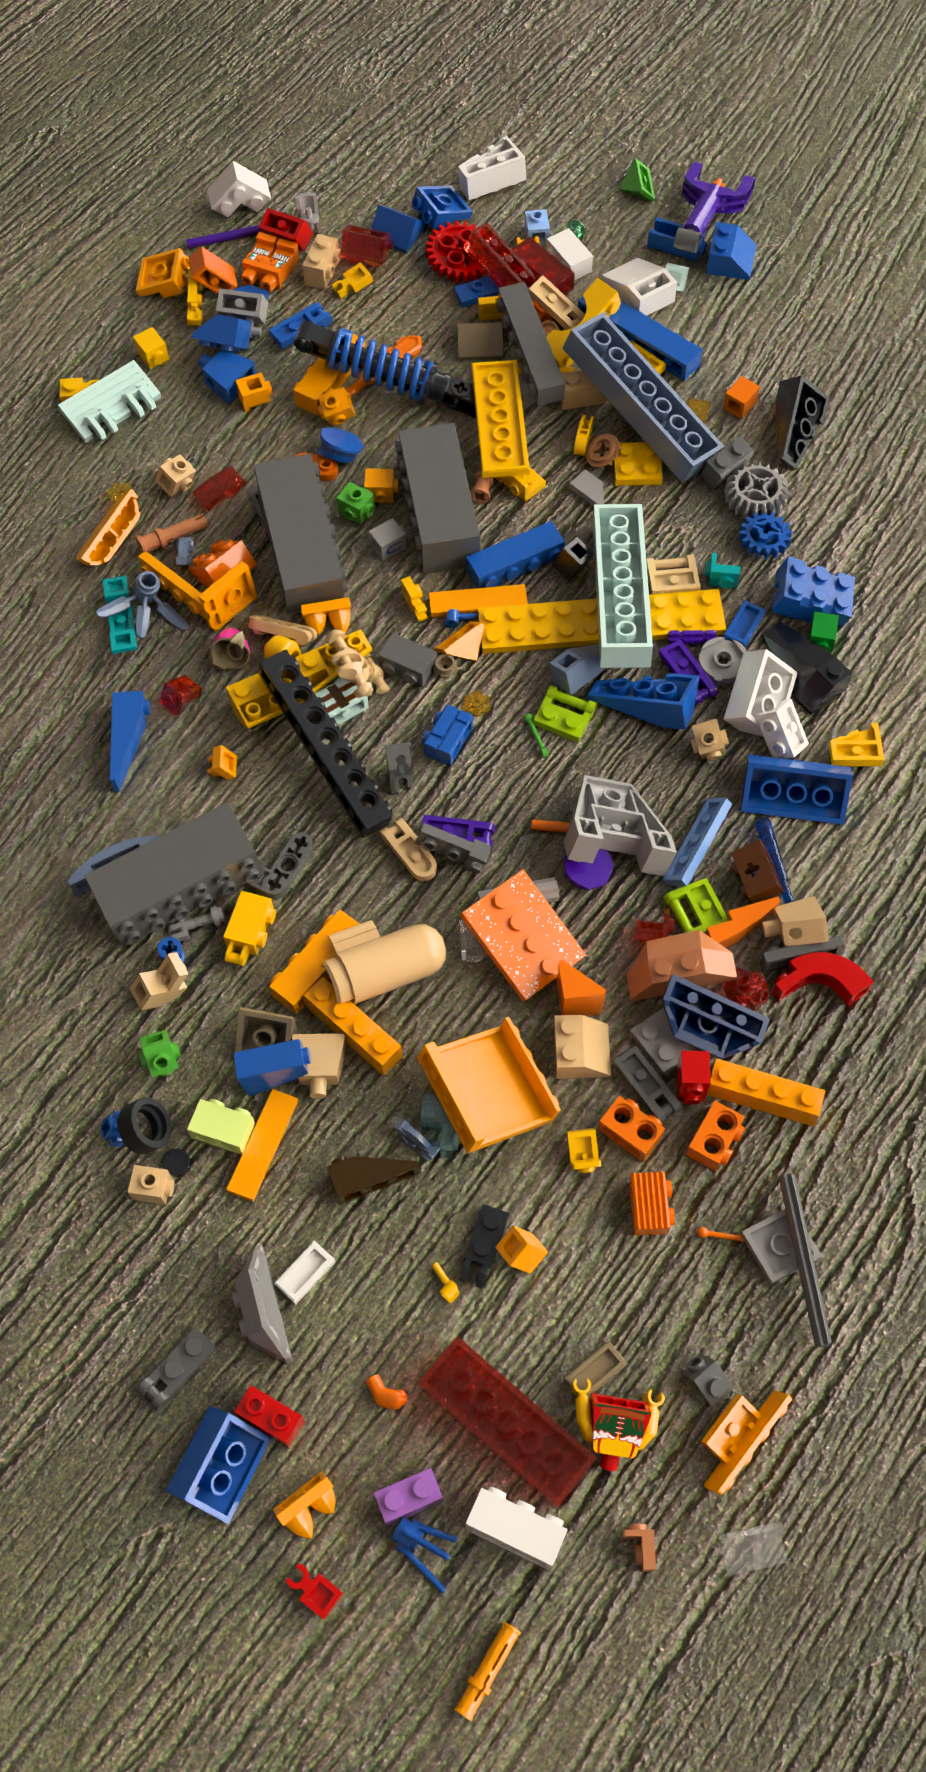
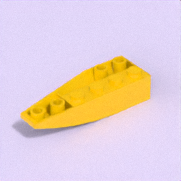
M361 629L346 635L343 639L348 647L355 649L363 657L372 651V647ZM327 643L295 657L303 676H307L310 679L314 693L339 676L336 672L339 668L338 665L332 664L330 660L338 652L335 645L329 646ZM258 673L226 687L228 702L238 721L247 729L283 714ZM283 678V679H282L283 681H285V682H287V683L292 682V681H291L290 679H288V678ZM295 699L299 703L304 702L303 699Z

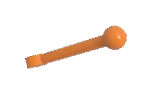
M700 1227L697 1231L700 1238L709 1236L745 1242L742 1236L708 1231L705 1227Z

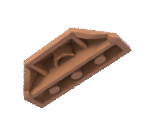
M700 930L646 941L627 973L631 1002L663 995L671 974L701 987L738 979L733 953Z

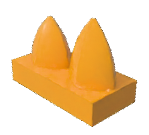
M349 597L301 605L303 620H305L307 626L316 630L317 635L322 632L325 626L326 616H329L336 630H342L346 633L350 623L351 612Z
M321 1471L273 1508V1511L283 1526L285 1525L298 1536L311 1539L313 1535V1522L308 1506L321 1513L333 1514L335 1494L332 1488L334 1486L324 1472Z

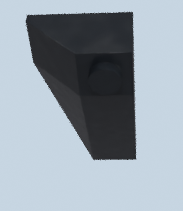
M802 375L780 381L775 401L779 460L792 470H797L808 450V442L810 439H814L817 434L815 430L818 424L823 423L830 398Z

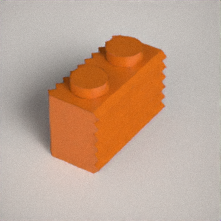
M200 246L189 256L192 279L212 289V291H215V294L219 293V288L233 290L237 287L234 267L204 247Z
M665 1172L631 1173L629 1189L634 1236L668 1234L670 1226L675 1225L674 1209L668 1208L667 1198L672 1197L671 1180L665 1179Z

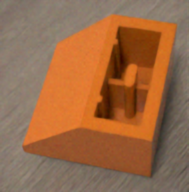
M219 540L210 547L212 550L206 555L203 553L193 559L192 562L194 564L188 570L202 584L209 588L212 583L219 580L239 562L243 561L247 564L249 570L255 567L257 563L242 540Z

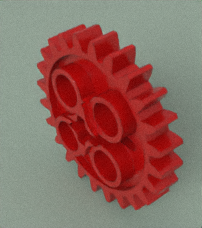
M455 221L454 226L447 222L446 228L439 225V230L434 229L432 235L428 236V242H426L428 265H433V272L439 270V277L447 275L446 281L455 278V283H458L459 279L467 283V279L474 281L476 276L483 278L484 274L488 275L490 269H493L496 259V246H493L494 239H489V233L482 234V227L476 230L474 223L470 227L467 226V221H464L463 225H459V222Z

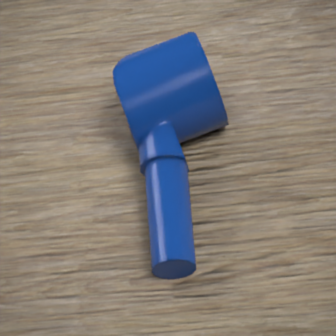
M450 609L447 612L445 625L448 628H456L459 625V620L478 619L479 613L463 614L459 613L456 609Z

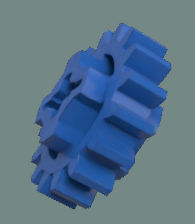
M763 512L761 516L753 513L752 518L746 517L745 523L741 524L739 540L742 541L741 547H748L747 554L754 552L757 559L760 555H764L765 560H768L769 555L778 558L779 552L784 554L786 547L790 546L792 530H788L790 524L789 522L782 523L783 516L775 518V512H772L770 516Z

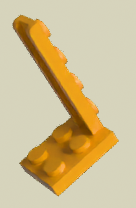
M143 552L138 556L142 565L140 567L142 573L149 571L156 574L160 580V588L164 591H170L173 597L180 603L183 601L195 615L199 614L205 618L209 628L214 632L218 631L258 598L249 567L243 561L231 568L225 575L201 593L148 552Z

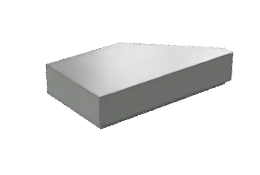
M586 469L570 482L569 488L591 505L604 504L603 482Z

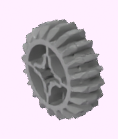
M751 462L747 467L741 464L739 470L734 469L732 475H729L724 490L726 503H729V510H735V516L742 514L744 520L746 517L752 518L753 513L761 516L763 512L770 516L772 512H775L776 515H779L787 503L789 495L788 481L784 480V474H778V468L771 470L769 464L766 467L761 466L760 462L757 466H754ZM744 486V490L740 491L739 489ZM773 493L774 496L769 498V494Z

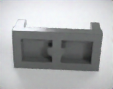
M411 742L385 746L391 794H399L398 782L400 780L407 781V787L411 790L413 786Z

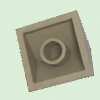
M502 322L457 323L458 360L503 359Z
M240 1007L235 1052L291 1041L292 1034H297L298 1031L294 1017Z

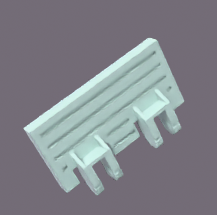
M133 360L58 404V408L82 440L87 443L93 439V433L90 429L101 440L105 439L106 434L99 425L100 423L104 422L115 433L118 431L117 424L131 416V410L128 406L132 408L136 415L141 417L144 415V411L137 401L142 399L147 407L153 410L156 408L155 401L161 398V393Z

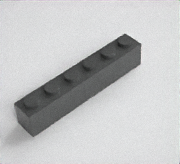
M525 282L500 287L498 298L495 299L498 312H502V323L504 329L508 328L510 345L515 346L516 360L522 364V376L524 380H528L530 396L535 398L537 406L564 400L565 383Z

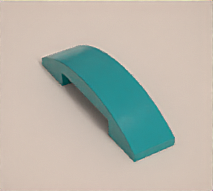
M126 575L102 580L107 604L122 596L130 597ZM131 601L129 602L130 607L128 609L108 616L112 654L137 650V635Z

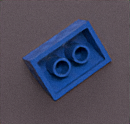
M209 1406L165 1492L229 1524L271 1438L232 1414Z

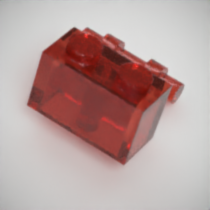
M348 225L342 231L340 257L347 258L349 262L358 263L362 261L368 263L369 266L380 267L388 260L389 250L393 249L394 241L390 240L391 233Z

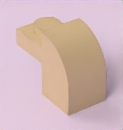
M177 952L167 954L158 970L139 973L130 991L140 1010L156 1008L179 997L187 989L184 982L188 976L186 966L181 961Z

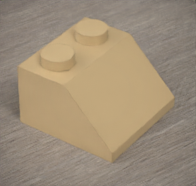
M555 1015L553 1029L556 1079L611 1077L608 1024L584 1015Z

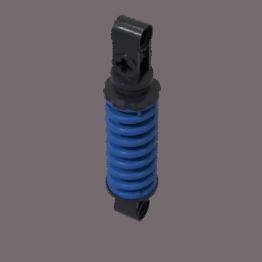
M311 321L302 322L294 340V346L303 353L324 359L326 369L330 368L338 371L339 368L343 374L351 369L353 378H358L363 372L364 382H370L374 378L375 386L380 387L386 382V389L388 391H393L397 386L399 395H405L409 391V398L419 402L421 405H424L427 399H431L437 405L442 404L476 418L473 384L452 377L449 373H440L437 371V362L433 363L425 360L424 366H422V358L417 357L414 362H411L410 353H405L402 358L398 357L399 350L397 348H394L391 354L387 353L388 346L386 344H382L380 349H377L375 352L376 341L373 339L369 341L367 348H364L365 338L363 335L358 336L355 344L351 343L353 333L343 328V326L339 325L336 331H332Z

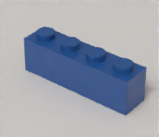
M552 521L466 556V572L476 588L495 587L497 584L513 580L525 572L534 571L544 564L554 562L565 547V541Z

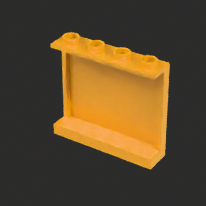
M506 1017L499 1027L439 1047L436 1046L435 1042L425 1044L417 1057L467 1154L549 1124L561 1110L557 1098L552 1095L546 1084L543 1073L538 1070L534 1063L532 1053L524 1045L518 1028L513 1025L509 1017Z

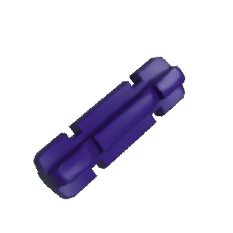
M670 630L668 632V642L672 644L680 639L683 644H697L704 641L706 643L716 638L717 635L715 630H706L705 632L703 630H683L682 632Z

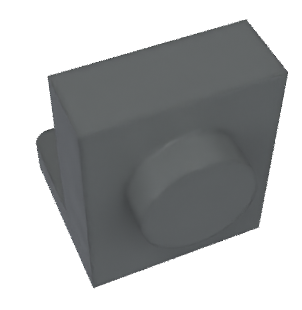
M704 1354L690 1360L687 1368L681 1373L685 1379L693 1383L707 1405L712 1408L734 1389L717 1362Z

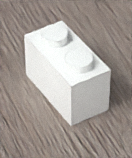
M569 228L547 238L546 257L550 262H553L558 268L559 273L565 276L569 282L592 272L593 255Z

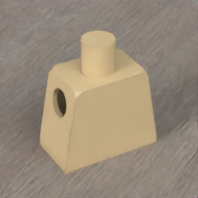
M815 896L776 906L774 909L776 919L762 922L764 937L780 935L784 946L829 941L826 916Z
M292 1034V1040L300 1039L304 1048H309L311 1055V1064H307L309 1074L299 1077L300 1084L310 1085L311 1098H325L327 1085H336L340 1081L346 1052L345 1034Z

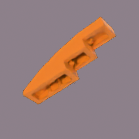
M779 896L728 911L727 917L729 921L707 927L706 935L725 948L737 943L758 929L762 922L767 921L775 914L774 909L780 904Z

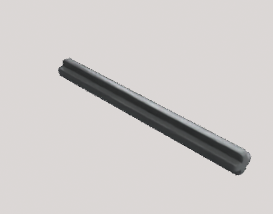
M784 1174L780 1176L779 1182L814 1344L816 1347H826L832 1341L796 1177L794 1174Z

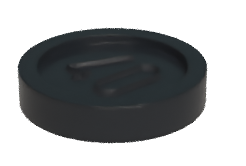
M178 1148L166 1152L162 1159V1167L168 1170L171 1177L184 1175L189 1170L191 1164L188 1154Z

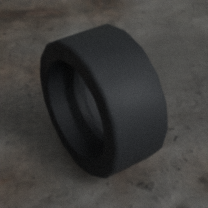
M143 1097L124 1106L118 1115L117 1127L123 1143L137 1154H148L166 1145L171 1137L172 1125L170 1117L162 1104L153 1098ZM138 1112L142 1113L151 1125V1140L147 1139L138 1127Z

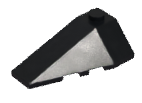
M779 622L762 634V639L769 652L797 672L791 695L810 715L814 714L848 688L853 673L836 656L784 623Z

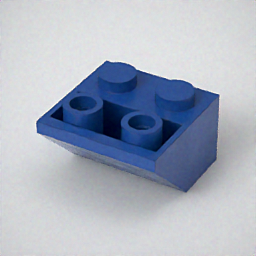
M217 314L194 331L191 338L199 339L198 344L219 348L220 344V349L240 352L241 348L248 349L252 322Z

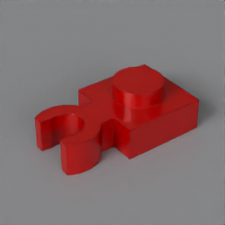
M297 1564L296 1568L303 1573L302 1580L295 1583L290 1578H287L286 1583L292 1589H302L304 1593L299 1600L325 1620L344 1593L320 1573L312 1580L308 1569L302 1564Z

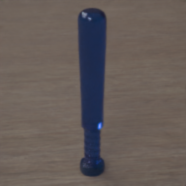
M760 818L756 821L755 826L760 840L768 850L784 890V894H781L783 902L785 904L794 902L788 884L789 878L771 821L768 818Z

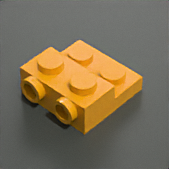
M180 248L142 258L136 287L138 295L142 297L159 292L163 298L182 294L183 288L188 285L186 273L190 268L189 258L185 256Z

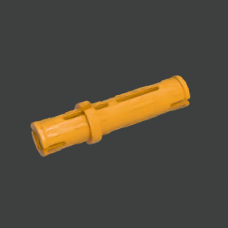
M503 1621L502 1627L487 1650L474 1676H469L467 1680L469 1685L454 1708L457 1713L469 1721L473 1720V1716L485 1695L489 1696L491 1693L490 1686L505 1662L518 1636L521 1634L519 1630L507 1622Z

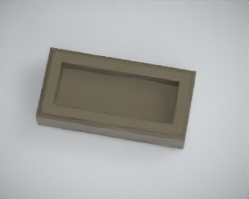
M607 1341L564 1378V1381L572 1390V1384L577 1379V1388L586 1390L585 1380L589 1379L591 1381V1388L587 1397L590 1398L591 1393H596L628 1366V1363L612 1343Z

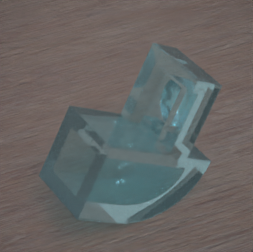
M423 1094L420 1119L421 1130L442 1131L441 1158L452 1159L453 1150H458L459 1137L457 1133H454L456 1131L437 1095Z

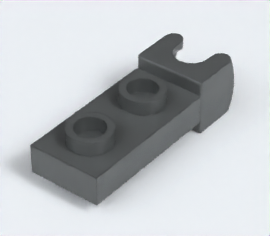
M426 823L421 827L415 844L422 846L425 850L435 851L453 861H460L463 863L462 867L476 873L481 872L482 865L486 864L491 850V846L477 839L470 842Z

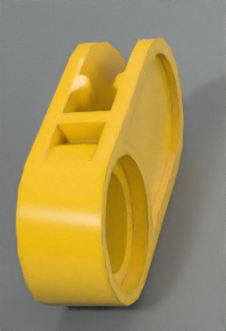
M582 414L574 445V454L586 456L594 424V416L587 420L585 414Z

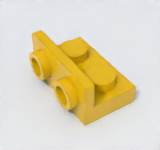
M530 467L529 475L495 477L524 502L546 487V481Z

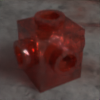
M736 967V980L725 982L722 988L729 1000L757 1012L767 1002L771 993L766 979L759 972H750Z

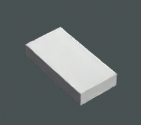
M313 1241L278 1278L274 1285L296 1305L336 1261L319 1244Z

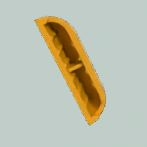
M129 489L120 496L107 511L80 549L76 557L77 561L85 565L97 566L112 558L140 517L136 500L138 497L132 489Z

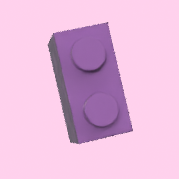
M431 1468L374 1492L387 1527L401 1521L403 1518L411 1517L443 1502L442 1494Z

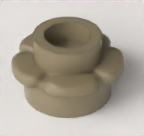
M442 654L436 658L433 671L442 678H448L451 674L456 673L457 665L451 655Z

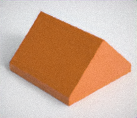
M561 959L558 963L556 981L561 1015L591 1016L601 1014L604 1007L606 989Z

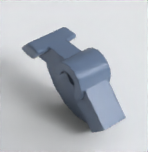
M190 537L179 538L176 545L178 552L176 565L191 566V553L189 551H194V541Z
M399 1118L393 1126L402 1136L401 1140L412 1148L416 1146L422 1150L419 1156L424 1160H432L440 1150L438 1143L433 1140L428 1142L406 1120Z

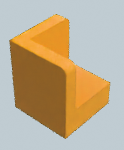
M512 1226L495 1247L510 1266L527 1273H532L548 1253L534 1234L516 1226Z

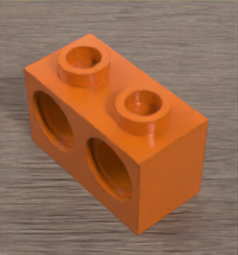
M618 1096L599 1121L598 1130L644 1162L662 1139L665 1128L658 1118L653 1115L647 1116L640 1111V1107L629 1098L625 1100ZM618 1114H623L629 1121L619 1123L614 1117ZM642 1130L647 1131L651 1134V1138L643 1140L637 1133Z
M714 1100L693 1138L686 1156L715 1172L720 1164L726 1166L733 1152L728 1148L733 1140L739 1142L745 1130V1127L741 1125L745 1116ZM725 1121L730 1125L731 1129L722 1130L717 1123ZM712 1144L718 1149V1153H708L704 1146Z

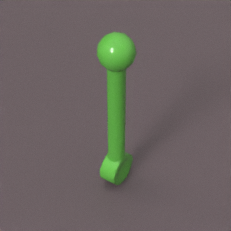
M527 713L524 716V721L529 724L542 757H547L548 752L533 723V715Z

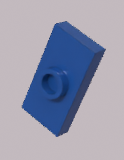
M495 274L455 286L454 294L463 308L478 303V298L498 296L501 285Z

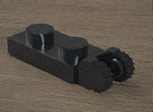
M485 1204L482 1205L464 1256L465 1261L458 1281L466 1282L470 1274L471 1265L474 1263L482 1266L476 1278V1287L483 1288L488 1271L492 1269L498 1251L495 1247L503 1237L510 1213Z

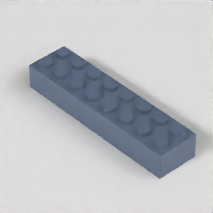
M604 312L570 331L562 349L682 483L701 472L707 459H710L717 451L724 448V445Z

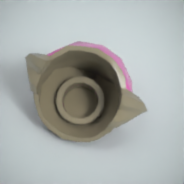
M227 628L215 636L210 648L212 667L220 670H235L244 667L248 663L251 652L244 638L243 631L239 632L235 628Z

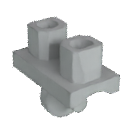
M304 192L294 196L297 218L305 220L313 233H322L316 192Z

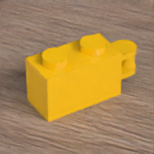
M245 891L240 892L223 937L227 947L225 954L226 962L244 966L249 954L257 956L260 947L264 948L267 941V927L269 924H273L276 916V909L273 907L271 898Z

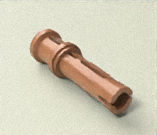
M481 460L478 472L473 476L474 485L470 490L473 502L484 504L490 499L489 488L493 485L494 479L493 477L482 478Z
M203 513L168 528H155L154 532L142 537L140 535L135 536L141 553L150 552L160 547L164 549L168 546V543L208 528V523Z

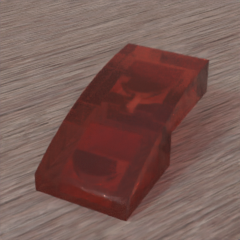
M230 466L210 477L192 493L210 511L225 495L231 498L247 482Z

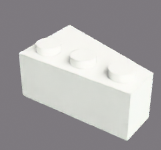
M507 135L502 138V143L495 147L494 145L487 148L488 152L481 156L477 154L458 166L460 190L468 200L477 199L485 194L497 192L499 189L516 185L526 180L525 156Z

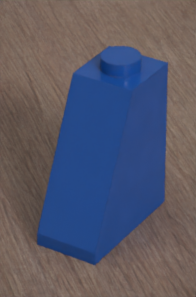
M300 1039L234 1052L237 1080L247 1094L253 1096L309 1074L307 1064H311L309 1048H304Z

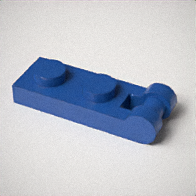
M316 302L270 328L269 335L284 349L294 343L302 322L311 321L319 326L327 327L332 323L333 317L328 312H324V308L320 303Z

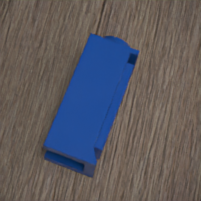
M656 217L654 230L650 229L647 249L655 248L694 260V263L697 262L700 255H704L707 247V242L704 241L706 232H704L696 253L674 248V240L678 228H682L683 225Z

